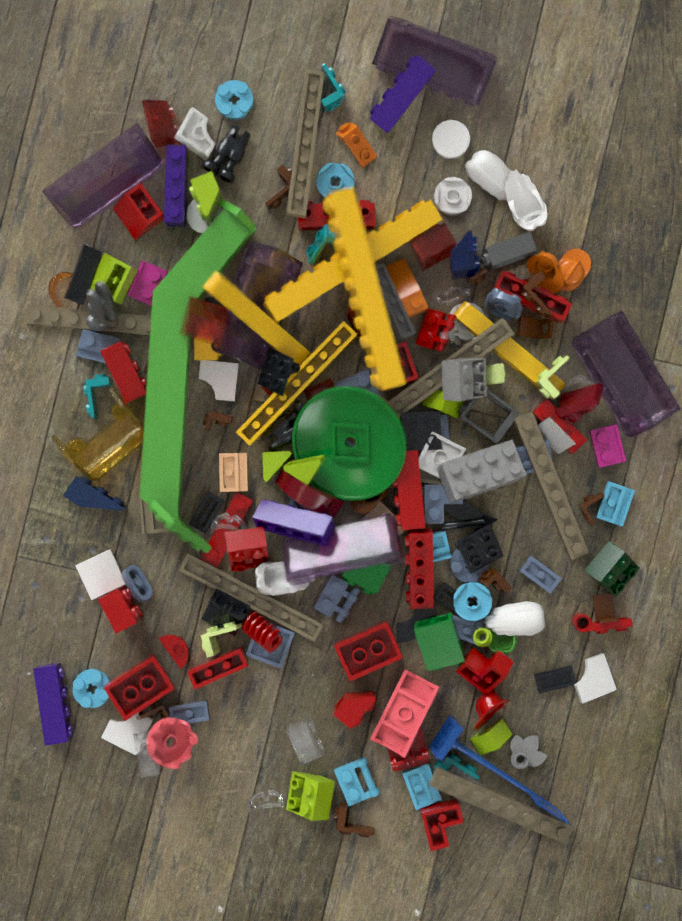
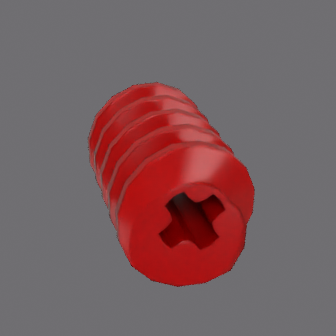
M258 612L250 614L242 624L244 634L248 635L269 653L275 651L283 641V637L280 636L281 631L275 629L274 625H270L268 620L264 621V617L259 616Z

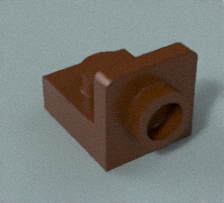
M209 411V414L204 416L203 425H206V430H211L214 419L216 420L215 424L227 426V423L232 424L233 416Z
M493 568L485 570L478 579L480 584L485 587L491 584L497 591L502 590L507 593L512 589L499 571Z

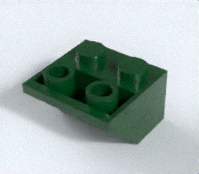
M608 541L584 571L616 597L624 590L625 585L636 575L640 567L623 550Z

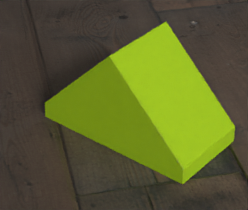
M436 390L423 400L422 406L458 419V411L463 406L464 401L443 400V391Z
M290 451L262 452L264 481L268 482L293 455Z
M325 454L289 461L284 466V471L308 485L314 479L326 459Z
M501 718L471 737L470 740L479 754L483 755L499 749L513 734Z

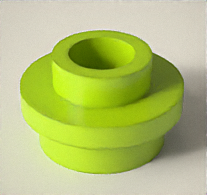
M479 628L473 635V640L479 647L490 645L493 639L491 631L487 628ZM482 635H486V639L484 641H481L480 639Z

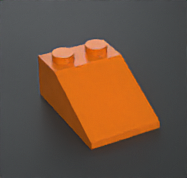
M405 258L387 265L386 269L408 317L411 318L427 311L428 305Z

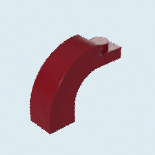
M284 468L275 481L288 496L315 513L327 514L335 518L344 503L342 499L335 498L311 483L306 485L284 471Z

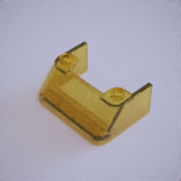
M113 388L109 389L117 402L111 408V414L115 419L90 440L85 442L81 438H74L64 444L55 434L51 436L61 454L91 481L103 478L143 445V422Z

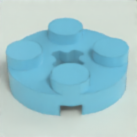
M237 80L221 84L215 95L218 111L230 120H240L246 117L254 104L250 88L245 82ZM232 96L240 98V100L237 101L236 105H233L232 102H229V99H231Z
M329 163L318 172L316 180L317 189L323 198L331 192L354 187V175L350 168L344 164ZM332 178L335 180L340 179L338 187L331 185Z
M469 582L461 585L454 594V607L457 614L463 619L478 621L486 617L490 612L492 597L489 590L482 584ZM477 597L476 602L478 605L470 607L468 598Z
M87 669L80 673L73 682L72 690L76 701L84 708H97L103 705L109 698L104 690L105 684L111 681L109 676L97 669ZM90 683L93 686H97L95 693L88 691Z

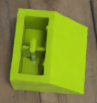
M212 171L191 179L192 186L189 187L195 202H199L196 206L202 220L206 219L208 224L213 222L219 209L217 204L223 199Z
M104 252L95 271L90 288L95 290L94 285L101 281L110 290L114 302L122 304L138 269Z
M293 771L286 810L311 821L329 820L335 781L320 775Z

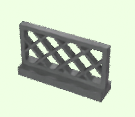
M381 263L375 265V270L392 334L393 332L395 334L393 336L394 342L397 344L413 336L416 332L385 264Z

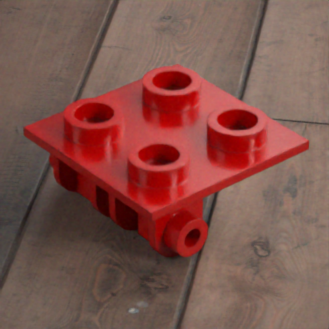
M421 727L406 758L387 748L393 772L430 762Z

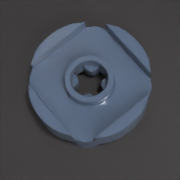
M492 289L484 301V307L486 309L489 307L492 310V315L511 321L512 317L518 319L523 310L520 297L503 293L499 289Z
M456 548L451 555V571L460 581L466 583L476 582L481 577V574L488 569V565L470 574L469 570L465 568L466 564L460 550L458 551Z

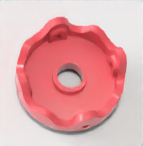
M167 717L158 721L151 728L147 737V752L150 758L158 765L178 769L182 763L191 758V749L193 745L198 743V738L192 731L189 723L178 718ZM169 737H172L173 743L170 747H167L166 741Z

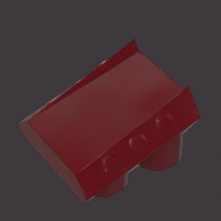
M597 383L560 394L559 407L556 408L559 416L572 423H576L585 413L592 412L600 404L603 384Z

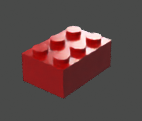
M387 620L334 643L335 650L349 681L403 658Z
M154 653L104 686L105 692L124 721L175 689V684Z

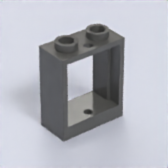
M531 232L486 247L482 253L483 257H481L483 267L487 268L488 272L531 257L537 250Z
M487 389V396L485 397L508 413L494 434L491 435L466 417L479 398L471 399L469 404L464 403L458 411L460 413L458 418L496 445L514 422L513 419L518 417L520 413Z

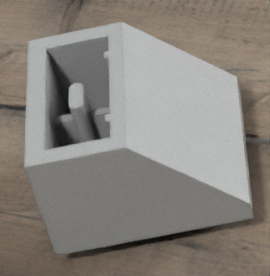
M462 358L442 361L443 400L465 401L487 396L486 358Z

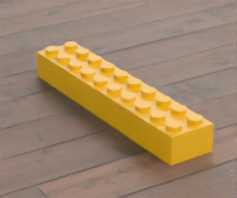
M354 187L331 192L325 197L323 207L325 213H329L330 221H328L330 232H334L336 240L333 241L335 251L340 254L341 272L344 271L346 276L344 285L346 291H350L351 298L349 299L351 310H355V326L361 332L362 337H359L362 349L365 348L367 356H364L366 366L371 369L372 375L369 376L372 387L375 386L378 390H384L406 384Z
M423 199L410 208L411 212L408 210L403 211L394 218L395 222L389 220L378 228L379 231L377 233L374 229L366 234L373 263L443 220L431 199L427 202ZM339 252L330 257V262L327 263L324 260L313 268L314 272L310 273L308 270L297 278L298 281L296 283L290 281L282 286L280 293L277 294L274 291L267 295L262 305L270 318L277 323L343 282L346 276L339 267V260H341Z

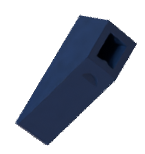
M84 475L82 477L76 476L63 495L80 507L122 511L127 509L123 505L124 501L116 496L113 499L107 495L108 491L101 486L96 488L91 484L93 481Z

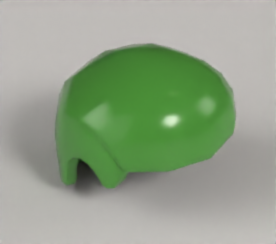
M489 629L493 636L492 642L488 645L491 651L496 653L499 650L506 655L515 649L517 644L516 636L497 635L492 629Z

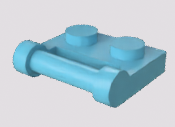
M366 757L334 769L348 806L380 794V790L376 787L367 766L368 761ZM360 767L368 786V791L364 792L355 768Z

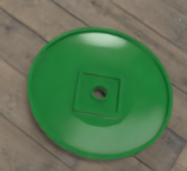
M334 387L314 396L298 414L292 433L293 452L296 460L325 454L326 459L310 483L335 498L342 500H364L380 494L398 477L406 458L407 444L405 431L396 412L378 395L358 387ZM347 437L354 438L356 445L350 446L347 443Z

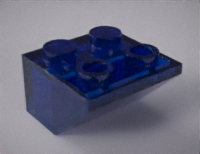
M468 231L450 253L452 280L472 278L475 276V272L478 271L479 258L478 255L474 254L477 252V238L472 235V231Z

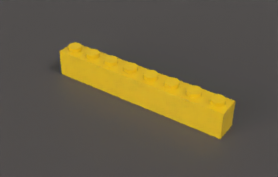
M343 321L300 365V371L288 378L283 396L274 392L236 433L249 446H252L274 421L357 338L358 334Z

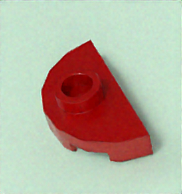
M166 634L159 637L158 639L178 667L182 669L189 657L187 643L180 636Z

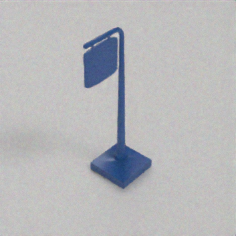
M451 715L448 716L428 746L437 759L442 761L450 748L457 749L529 794L540 807L563 820L565 824H569V821L555 806L460 743L458 736L464 728L456 718Z

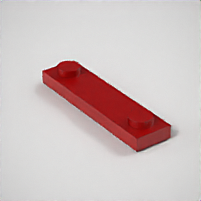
M236 491L208 543L212 548L208 553L203 552L201 560L218 568L227 551L225 532L238 530L253 502L252 499Z

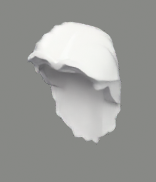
M486 150L476 152L472 160L467 161L465 164L467 175L472 181L478 183L498 200L505 201L506 193L504 187L505 182H507V174H510L511 170L495 154Z
M518 170L511 171L510 174H507V182H505L504 187L506 200L517 225L527 231H533L537 226L546 224V204L529 176L520 174Z
M268 561L260 564L255 570L256 588L260 593L271 596L305 590L309 583L315 580L316 576L314 570L307 568L303 563Z
M524 601L506 604L501 607H495L491 614L485 617L484 624H486V628L492 629L497 635L532 636L545 628L544 611L542 606L535 602Z

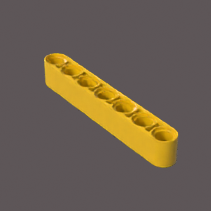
M216 271L203 286L207 292L275 350L293 358L294 362H297L299 366L311 355L305 347Z
M466 301L454 313L456 315L455 320L458 323L460 320L463 326L467 327V330L475 337L494 324ZM511 337L492 350L539 390L541 389L536 384L539 380L537 376L543 370L547 369L549 371V369ZM554 373L548 378L549 382L559 393L566 386Z

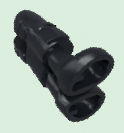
M235 125L230 128L226 136L221 139L215 151L218 154L213 161L205 160L202 163L204 170L207 172L212 171L215 177L218 175L221 180L231 184L235 180V175L233 174L234 166L241 163L251 135L244 131L239 141L236 140L235 137L239 127ZM228 158L229 160L225 167L220 171L224 159Z
M298 399L293 402L294 409L287 417L281 415L260 436L263 441L272 437L273 434L278 438L277 441H274L268 447L271 452L292 443L294 427L291 424L296 421L298 414L304 407Z

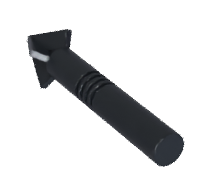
M484 515L483 518L467 519V521L441 523V529L486 526L489 523L496 522L498 519Z

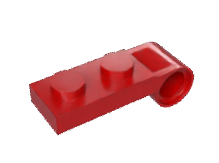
M576 613L571 620L572 626L578 631H594L597 634H606L611 629H616L617 632L626 631L627 627L633 626L632 619L629 617L619 618V621L599 623L597 621L592 622L591 618L583 613ZM584 617L586 624L583 627H578V620Z

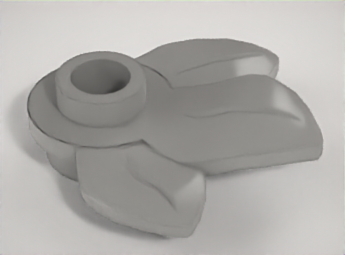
M515 735L511 740V763L515 768L537 767L545 761L547 755L538 751L539 737L537 735H530L524 740L519 735ZM518 756H523L522 762L517 761Z

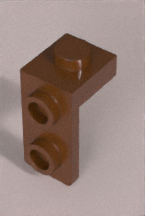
M281 165L277 169L279 176L287 186L265 203L268 210L277 208L282 203L281 200L288 196L292 172L290 167L286 169L284 165Z
M541 271L537 275L533 272L525 280L527 284L521 289L523 292L521 295L527 302H532L536 306L535 310L541 317L545 316L548 318L552 312L532 291L545 278V275Z
M340 802L339 808H335L333 820H337L336 830L341 834L350 835L351 833H358L359 836L365 838L375 835V827L345 823L347 803Z

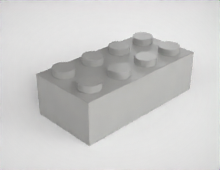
M513 440L441 463L436 468L450 504L515 483L527 476Z

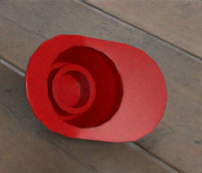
M495 690L490 691L487 695L482 694L476 702V711L480 720L475 725L474 730L482 728L510 700H503Z

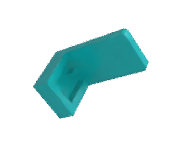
M326 63L322 64V71L325 72L324 75L334 90V93L321 100V107L324 112H327L328 110H336L340 103L345 101L344 94L346 91L341 83L338 84L336 82V75L332 67L328 68Z
M327 224L323 226L322 230L317 232L315 241L307 248L306 255L309 264L313 265L327 242L333 244V241L336 240L334 232H330L329 225Z
M106 374L94 375L95 379L85 380L86 385L83 386L84 394L88 396L89 404H86L87 414L93 419L98 418L94 388L113 386L112 378L106 377Z
M452 753L451 755L446 754L442 761L438 759L433 767V770L438 766L448 771L450 766L454 765L477 780L480 778L477 768L469 763L466 766L460 762L461 759Z

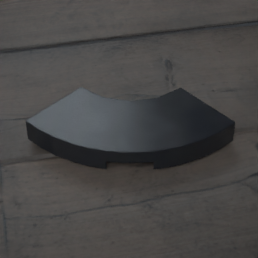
M434 605V608L416 609V612L410 619L397 623L396 642L402 643L416 639L414 632L415 622L435 617L437 606Z

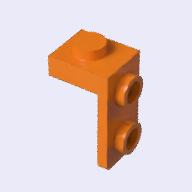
M349 122L339 127V131L335 133L340 141L346 143L361 167H365L377 157L357 125Z

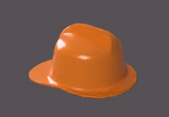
M581 249L569 250L558 262V268L564 280L561 290L572 291L576 289L589 273L591 260L585 251Z
M543 250L538 255L529 258L527 269L530 274L534 272L537 275L541 271L545 275V278L537 285L539 288H546L551 291V294L557 293L562 289L564 280L558 268V260L554 255Z

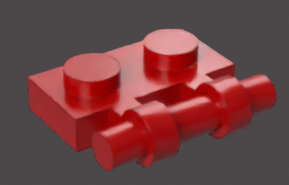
M428 308L415 344L435 350L438 343L436 350L443 352L445 346H448V337L451 329H454L456 315L449 313L447 320H445L447 317L446 313Z

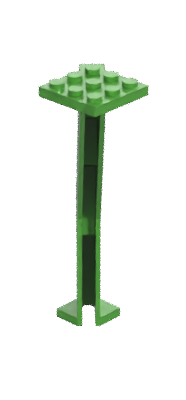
M221 199L217 204L223 211L153 291L140 498L149 505L147 508L165 524L164 526L172 533H178L177 535L183 541L190 542L189 544L197 551L202 549L206 553L212 547L180 517L192 312L207 293L203 288L215 271L220 275L224 272L257 230L254 222L240 208L224 199Z

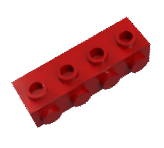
M360 200L358 206L364 229L374 230L375 203H370V200ZM308 201L305 219L298 217L299 231L322 230L325 224L328 225L330 217L329 213L324 211V201H321V204H313L312 201Z
M502 271L493 289H499L509 295H517L521 298L520 303L523 307L536 312V306L532 302H527L521 295L523 293L521 289L527 284L526 279L521 280L509 271ZM534 287L532 289L534 294L552 312L548 318L554 319L559 324L564 322L572 303L568 302V299L563 296L551 294V291L546 288Z
M418 450L406 451L403 468L393 482V488H397V495L394 496L395 507H399V515H396L397 526H401V530L425 528Z
M432 529L408 530L409 535H405V547H409V554H405V565H409V572L405 574L406 584H409V591H406V603H410L411 609L434 608Z

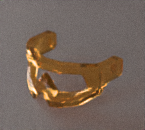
M58 273L49 282V294L57 306L61 304L55 297V286L59 280L71 277L73 273Z

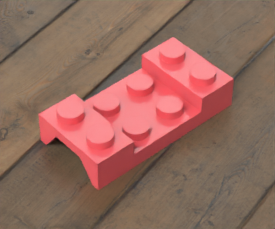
M405 669L370 740L406 758L441 687Z

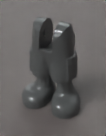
M100 281L94 285V291L89 290L87 292L88 311L90 314L86 318V324L93 331L107 329L109 327L108 321L114 322L118 315L110 290L105 283Z

